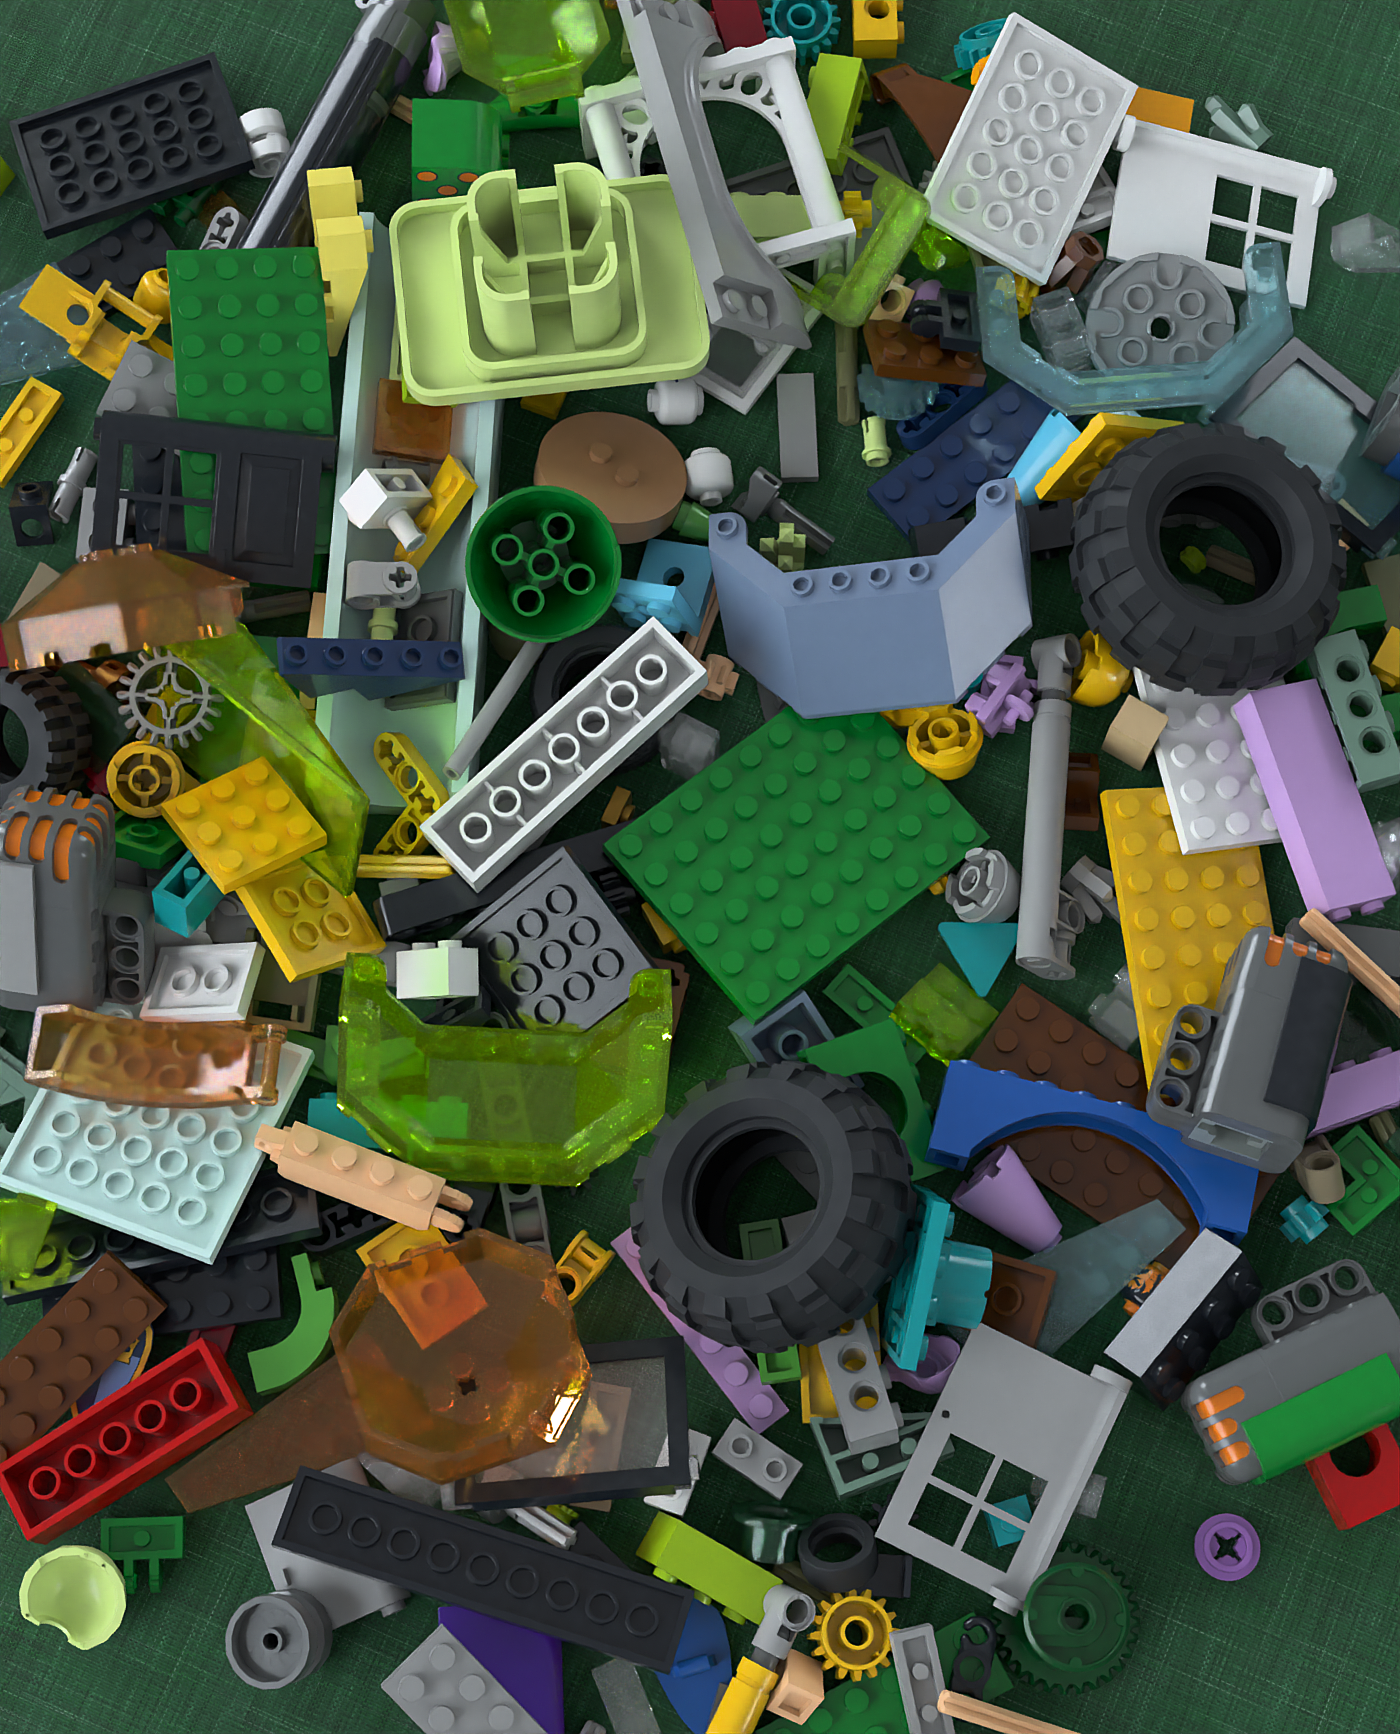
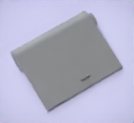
M359 1457L345 1460L321 1471L370 1487ZM293 1484L245 1506L275 1590L298 1589L313 1595L324 1606L331 1620L332 1630L380 1610L383 1617L407 1608L404 1600L411 1597L409 1591L272 1547L271 1543Z

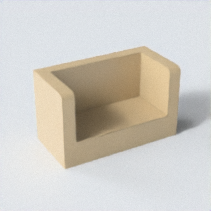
M1129 694L1110 725L1101 749L1141 772L1154 751L1153 746L1168 723L1169 717Z

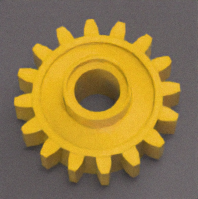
M854 1589L845 1592V1598L840 1593H830L831 1605L824 1600L817 1604V1607L823 1614L821 1616L815 1615L812 1624L817 1626V1631L807 1635L808 1640L817 1641L818 1647L811 1652L812 1657L824 1656L825 1660L821 1666L823 1671L833 1666L836 1667L835 1678L838 1680L843 1679L848 1671L850 1672L852 1682L861 1681L862 1670H864L869 1678L877 1676L875 1665L886 1668L891 1664L886 1657L887 1653H892L888 1633L900 1629L892 1628L891 1620L896 1617L895 1612L886 1613L883 1609L886 1600L884 1598L877 1601L871 1599L872 1590L866 1589L860 1596H857V1592ZM849 1623L857 1624L862 1630L863 1637L858 1646L852 1645L846 1639L845 1629Z

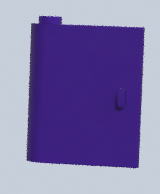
M456 1606L438 1607V1627L443 1624L548 1734H565L562 1641Z

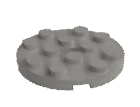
M1159 252L1144 254L1132 258L1117 267L1098 286L1090 301L1086 315L1085 337L1087 349L1100 376L1117 392L1143 403H1173L1199 393L1209 386L1221 373L1233 348L1234 325L1236 324L1235 314L1225 287L1206 266L1184 255L1179 256ZM1156 318L1164 319L1169 324L1170 331L1165 339H1158L1151 335V323Z

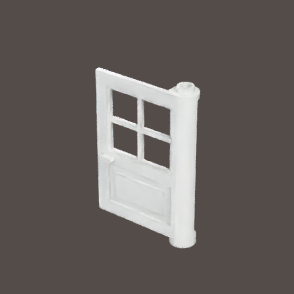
M1125 114L1112 142L1113 150L1122 153L1106 259L1125 263L1132 258L1149 253L1159 252L1179 256L1184 255L1206 266L1221 281L1226 290L1304 309L1307 302L1318 210L1326 199H1331L1336 189L1337 179L1333 177L1332 169L1327 167L1317 168L1137 120L1135 116ZM1217 177L1253 186L1248 223L1212 214ZM1261 189L1297 198L1292 234L1257 225ZM1210 223L1247 232L1242 269L1205 260ZM1255 235L1291 244L1286 281L1250 272Z

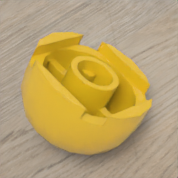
M1088 630L1079 640L1082 658L1079 666L1074 667L1071 696L1068 700L1089 707H1100L1115 700L1121 692L1126 693L1133 682L1134 674L1133 671L1127 670L1110 655L1113 648L1101 633L1093 635L1092 631Z

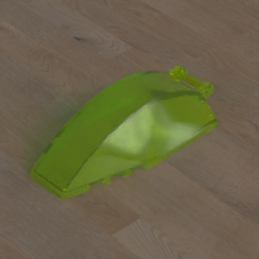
M443 0L463 72L494 88L502 97L507 99L511 113L520 112V107L572 95L575 96V99L585 97L581 77L611 40L610 32L598 0Z

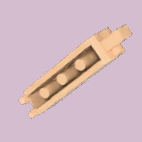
M297 1121L294 1122L292 1128L284 1126L283 1130L261 1124L254 1139V1147L270 1154V1160L278 1164L277 1172L284 1178L417 1230H428L429 1226L433 1225L448 1232L460 1233L464 1225L462 1218L438 1208V1205L440 1203L466 1212L470 1210L473 1204V1199L467 1194L445 1186L446 1179Z

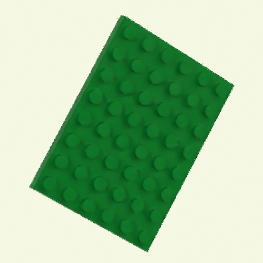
M788 706L603 843L602 850L754 1026L966 860V852L974 848H982L989 842L991 837L935 775L924 770L912 758L907 749V743L879 712L803 719L791 706Z

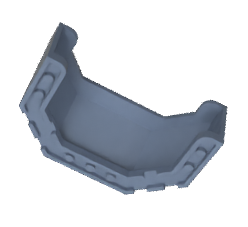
M1015 477L991 480L983 484L976 494V517L938 555L783 573L748 545V527L741 515L733 512L709 515L708 548L728 656L740 668L743 667L772 694L776 697L779 696L789 704L803 719L958 703L968 693L967 688L981 673L985 675L1005 655L1004 650L1017 636H1023L1033 626L1029 523Z

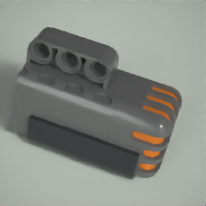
M1258 926L1248 931L1226 964L1214 1010L1199 1005H1184L1177 1011L1169 1023L1146 1100V1111L1149 1117L1161 1125L1181 1131V1142L1189 1147L1259 1169V1171L1276 1174L1284 1172L1302 1152L1305 1139L1317 1125L1353 980L1347 974L1348 962L1344 955L1334 948L1328 953L1318 950V944L1310 940L1305 945L1294 942V935L1285 933L1282 937L1271 934V927ZM1180 1023L1190 1024L1195 1029L1196 1034L1184 1031ZM1174 1058L1182 1061L1186 1070L1175 1068L1170 1059ZM1160 1095L1172 1097L1176 1107L1164 1104Z

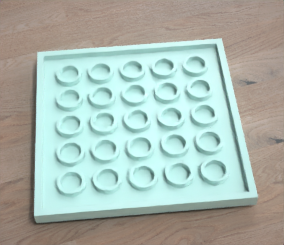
M146 994L143 1000L135 1005L104 1002L102 1007H97L93 1016L77 1018L0 1161V1187L212 1265L267 1155L266 1152L254 1147V1139L261 1124L280 1129L315 1058L314 1052L303 1046L231 1021L148 1024L139 1017Z

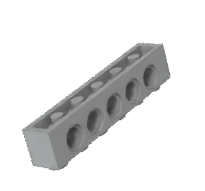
M816 1209L782 1218L783 1234L787 1247L802 1235ZM851 1318L846 1321L853 1325V1329L848 1333H838L832 1338L817 1343L851 1456L899 1442L898 1427L904 1426L898 1402L890 1403L886 1389L892 1388L887 1367L885 1364L878 1366L874 1352L880 1351L874 1327L866 1328L863 1318L860 1320ZM852 1359H859L865 1363V1366L858 1371L848 1370L844 1365ZM869 1396L874 1398L877 1404L870 1409H863L858 1407L856 1402L862 1397Z

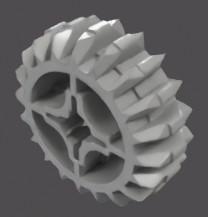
M175 644L168 645V656H163L161 648L156 645L153 646L155 659L150 661L144 652L138 654L139 659L144 663L140 669L135 664L128 663L127 668L135 673L133 679L126 676L120 677L119 681L126 686H130L129 692H117V698L129 700L128 705L121 706L118 710L121 715L133 713L134 716L126 721L125 726L131 729L140 724L141 728L136 733V738L139 740L144 739L150 732L152 733L150 745L156 746L160 742L161 737H164L165 748L173 750L174 738H179L182 748H188L189 741L186 735L192 734L196 741L201 742L203 736L197 730L201 725L208 731L214 730V725L206 719L209 714L216 718H220L222 715L221 711L211 708L212 702H224L225 698L223 695L212 694V690L222 687L223 683L220 679L208 680V677L216 672V668L213 665L207 666L203 670L200 669L206 659L204 655L199 654L192 662L189 661L192 654L190 647L186 646L182 650L181 656L178 657ZM166 666L163 682L160 686L154 689L140 690L149 674L158 668ZM178 666L192 671L197 676L203 692H193L192 690L181 688ZM172 684L177 694L190 698H180V701L178 703L175 702L176 705L171 707L170 714L167 702L158 697L151 696H161L163 691L167 693L166 689L171 687ZM139 702L157 704L161 707L164 729L152 725L145 718ZM202 704L198 714L192 721L176 728L178 714L183 707Z

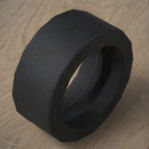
M834 1513L813 1520L803 1529L798 1539V1552L802 1573L808 1583L822 1591L840 1593L859 1588L874 1576L879 1565L878 1551L874 1536L875 1532L867 1521L857 1515ZM846 1542L862 1548L856 1556L844 1562L830 1563L815 1557L824 1547L834 1543Z

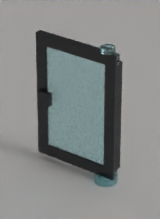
M1294 336L1231 397L1220 389L1203 406L1197 419L1205 426L1210 423H1226L1244 427L1245 435L1255 439L1269 436L1287 447L1284 455L1300 469L1307 464L1322 481L1319 493L1325 503H1334L1343 530L1340 539L1357 554L1362 551L1371 559L1377 555L1381 560H1384L1398 542L1393 537L1400 531V481L1381 473V465L1360 456L1362 444L1378 403L1297 337Z

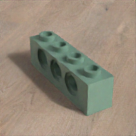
M1355 629L1322 638L1305 660L1312 679H1317L1359 794L1398 783L1400 781V746L1397 747L1393 736L1395 725L1392 715L1388 710L1384 711L1380 700L1382 689L1379 679L1376 675H1371L1367 664L1369 653L1365 642L1358 639ZM1337 670L1350 672L1354 681L1347 682L1340 679ZM1349 706H1361L1366 712V717L1355 716ZM1362 741H1373L1378 746L1379 753L1368 752L1364 748Z

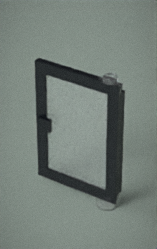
M684 1335L455 1356V1468L441 1470L440 1490L444 1511L473 1508L474 1512L670 1495L676 1494V1490L692 1489V1480H700L698 1455H690Z

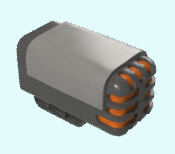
M32 784L19 785L8 795L7 801L0 809V1005L3 1007L71 1018H87L93 1016L97 1007H102L104 1002L135 1005L140 1003L146 994L155 968L153 902L143 892L117 888L115 881V811L113 804L102 795L94 794L91 799L82 798L80 791L70 790L66 796L59 795L57 788L46 787L43 792L35 791Z

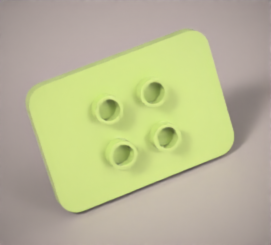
M575 162L554 165L557 186L518 190L515 169L501 170L480 176L473 182L466 196L413 201L400 207L391 218L389 235L403 374L407 389L412 397L425 405L443 406L685 379L699 373L707 364L710 355V336L706 305L668 175L658 174L606 180L603 173L596 167L587 163Z

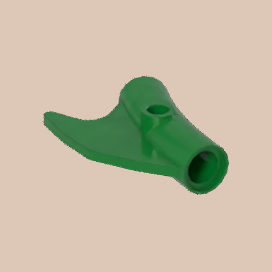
M519 58L487 59V67L508 80L506 89L497 98L488 103V105L498 110L502 116V134L546 128L581 129L577 93L583 90L568 77L545 62Z

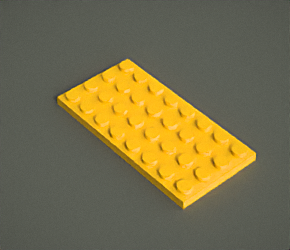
M1164 787L1105 790L1100 794L1148 1092L1166 1029L1177 1011L1184 1005L1189 1004L1214 1010L1226 964L1245 934L1255 927L1267 926L1271 927V934L1275 935L1259 845L1182 855ZM1180 1023L1184 1031L1196 1034L1195 1029L1190 1024ZM1174 1058L1170 1059L1175 1068L1186 1070L1182 1061ZM1160 1095V1098L1170 1097L1168 1095Z

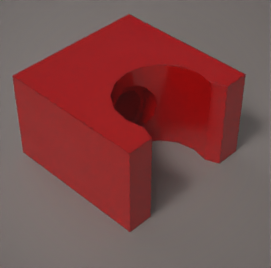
M1387 1423L1362 1435L1370 1450V1461L1365 1472L1359 1477L1347 1476L1339 1471L1332 1462L1330 1452L1305 1463L1338 1531L1350 1529L1400 1505V1449Z

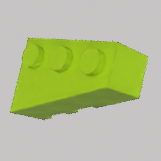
M819 53L817 65L812 66L809 72L808 86L810 92L806 102L829 172L833 175L842 176L854 144V138H851L854 125L860 126L863 120V113H858L862 100L870 101L872 89L862 58Z
M658 1511L635 1553L636 1556L656 1566L653 1572L655 1576L674 1585L677 1580L684 1582L691 1587L690 1590L695 1591L693 1598L707 1606L710 1605L712 1600L717 1601L725 1606L722 1614L744 1626L747 1619L760 1626L765 1616L763 1609L765 1595L769 1589L783 1583V1580L684 1522Z

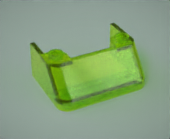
M841 143L837 150L879 176L872 190V199L876 207L885 214L847 278L838 273H827L818 279L811 291L783 272L781 273L801 300L840 325L856 328L865 324L870 318L927 223L931 214V204L922 192L858 150Z

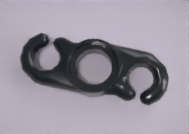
M977 1615L968 1618L963 1623V1628L969 1631L977 1626L983 1627L986 1630L987 1638L985 1642L976 1644L968 1634H963L960 1637L961 1647L952 1664L948 1690L961 1695L967 1694L971 1698L983 1701V1689L991 1675L998 1634L991 1620ZM968 1656H975L980 1659L984 1667L981 1678L974 1682L965 1680L960 1674V1664ZM952 1716V1718H954L956 1721L963 1723L969 1722Z

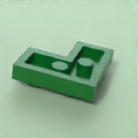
M1358 1124L1331 1147L1338 1154L1341 1167L1354 1181L1345 1188V1195L1340 1200L1326 1205L1329 1213L1353 1239L1400 1198V1169Z

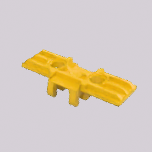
M46 264L18 306L67 339L66 341L71 344L67 353L109 381L112 380L131 340L173 361L172 347L153 335L163 317L159 314L152 315L110 287L112 283L107 279L104 280L94 295ZM103 299L145 327L146 330L143 335L133 331L127 334L104 318L106 313L98 307L101 300ZM73 306L82 307L88 314V320L83 325L72 324L67 317L68 309Z

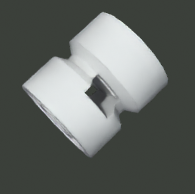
M259 108L245 113L238 119L256 168L250 170L249 173L260 178L274 177L290 149V143L286 138L287 132L281 112L272 108Z

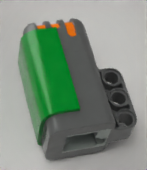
M1350 1259L1339 1260L1258 1301L1251 1309L1250 1320L1263 1346L1200 1376L1185 1387L1180 1401L1183 1411H1187L1194 1425L1191 1427L1194 1433H1198L1204 1442L1205 1448H1203L1205 1455H1209L1216 1466L1214 1473L1222 1482L1229 1485H1238L1248 1481L1253 1485L1264 1483L1400 1416V1320L1385 1294H1379L1378 1291H1375L1365 1270L1358 1262ZM1337 1270H1344L1351 1275L1353 1285L1350 1290H1344L1336 1284L1335 1273ZM1307 1287L1314 1291L1317 1297L1315 1307H1306L1300 1302L1298 1296L1300 1288ZM1264 1305H1273L1280 1311L1281 1321L1278 1325H1271L1264 1320L1262 1315Z

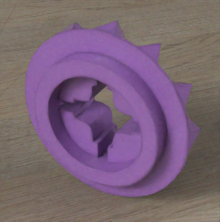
M1225 1513L1210 1517L1202 1523L1194 1537L1195 1557L1202 1570L1217 1580L1233 1581L1245 1577L1255 1568L1260 1557V1541L1255 1529L1244 1518L1234 1514ZM1214 1534L1224 1540L1233 1538L1237 1534L1239 1535L1233 1546L1239 1561L1228 1554L1218 1557L1216 1560L1214 1559L1220 1548L1217 1542L1218 1539Z

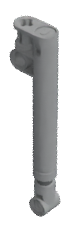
M1072 633L1037 639L1031 647L1032 662L1038 671L1036 694L1041 697V700L1034 703L1033 709L1034 722L1032 723L1016 963L1037 976L1050 980H1068L1075 977L1076 969L1070 965L1071 947L1075 945L1076 934L1081 933L1085 926V913L1081 903L1060 890L1071 728L1069 723L1071 722L1072 706L1066 702V699L1071 696L1072 668L1079 666L1082 658L1080 642Z

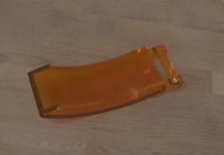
M72 1004L37 1007L23 1080L28 1084L71 1096L131 1106L193 1109L258 1104L271 1107L278 1103L279 1090L276 1089L281 1046L286 1043L288 1029L280 1024L252 1025L247 1020L195 1023L134 1020L83 1010ZM266 1042L260 1086H252L258 1043Z

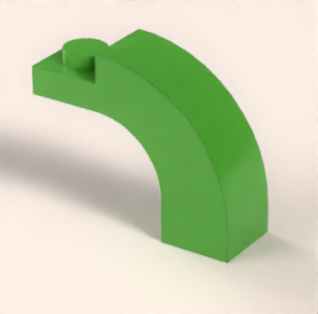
M307 1253L291 1257L302 1305L301 1315L295 1329L282 1342L247 1353L256 1391L262 1396L290 1388L308 1377L328 1354L337 1333L339 1323L337 1291L332 1287L320 1290L319 1285L325 1284L321 1264L319 1261L313 1262L312 1257Z

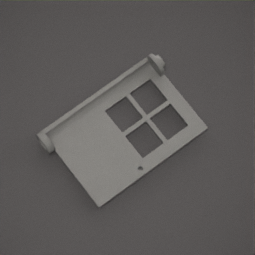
M980 1323L977 1329H971L874 1536L987 1592L996 1598L993 1606L1016 1617L1019 1610L1023 1611L1029 1587L1040 1574L1047 1570L1133 1382L1096 1364L1090 1376ZM950 1434L995 1455L976 1497L931 1475ZM1003 1459L1048 1481L1029 1523L984 1501ZM927 1483L972 1504L953 1547L908 1525ZM980 1509L1025 1531L1006 1573L961 1551Z

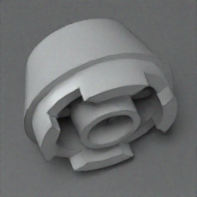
M984 848L969 850L965 856L967 861L961 866L958 874L950 873L945 892L946 901L953 905L955 913L964 922L1001 923L1015 912L1020 903L1022 877L1001 852Z

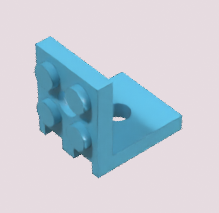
M649 539L637 580L620 578L618 589L611 602L612 607L618 611L628 626L642 627L654 616L669 633L686 631L691 636L698 637L715 582L709 548ZM677 573L684 574V580L678 587L667 585L668 579L672 575Z

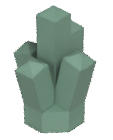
M1218 95L1207 98L1205 108L1211 113L1210 119L1216 124L1209 129L1210 139L1261 152L1272 139L1274 134L1263 124L1254 104H1242L1239 111L1234 112Z

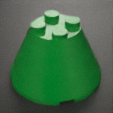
M535 485L512 491L495 501L486 509L475 524L465 553L467 585L479 610L494 626L504 633L530 642L547 643L561 641L591 627L610 606L621 577L622 561L620 546L607 517L595 504L584 496L558 486Z

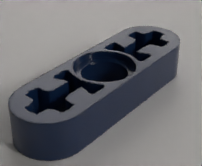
M986 380L983 387L942 383L899 420L896 430L902 445L909 450H918L931 443L986 395L988 391ZM946 403L951 404V406L943 412H933L935 408L939 405Z

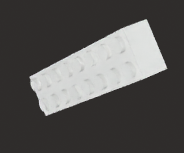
M653 616L419 827L424 837L463 879L479 893L708 685L707 670Z

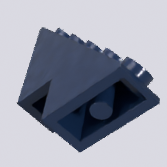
M303 637L276 638L279 675L310 699L355 689L367 700L371 701L465 679L461 642Z

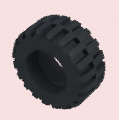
M18 664L0 667V809L7 801L11 791L19 785L32 784L35 791L43 792L46 787L57 788L59 795L67 796L70 790L74 791L73 788L79 787L83 781L85 774L82 772V769L89 767L91 755L87 753L88 747L92 746V734H88L86 724L90 723L87 712H82L79 706L82 704V701L77 693H71L68 690L70 688L69 683L61 676L54 677L55 673L43 666L36 667L34 664ZM9 708L20 718L28 736L29 753L23 770L14 764L4 745L3 723Z

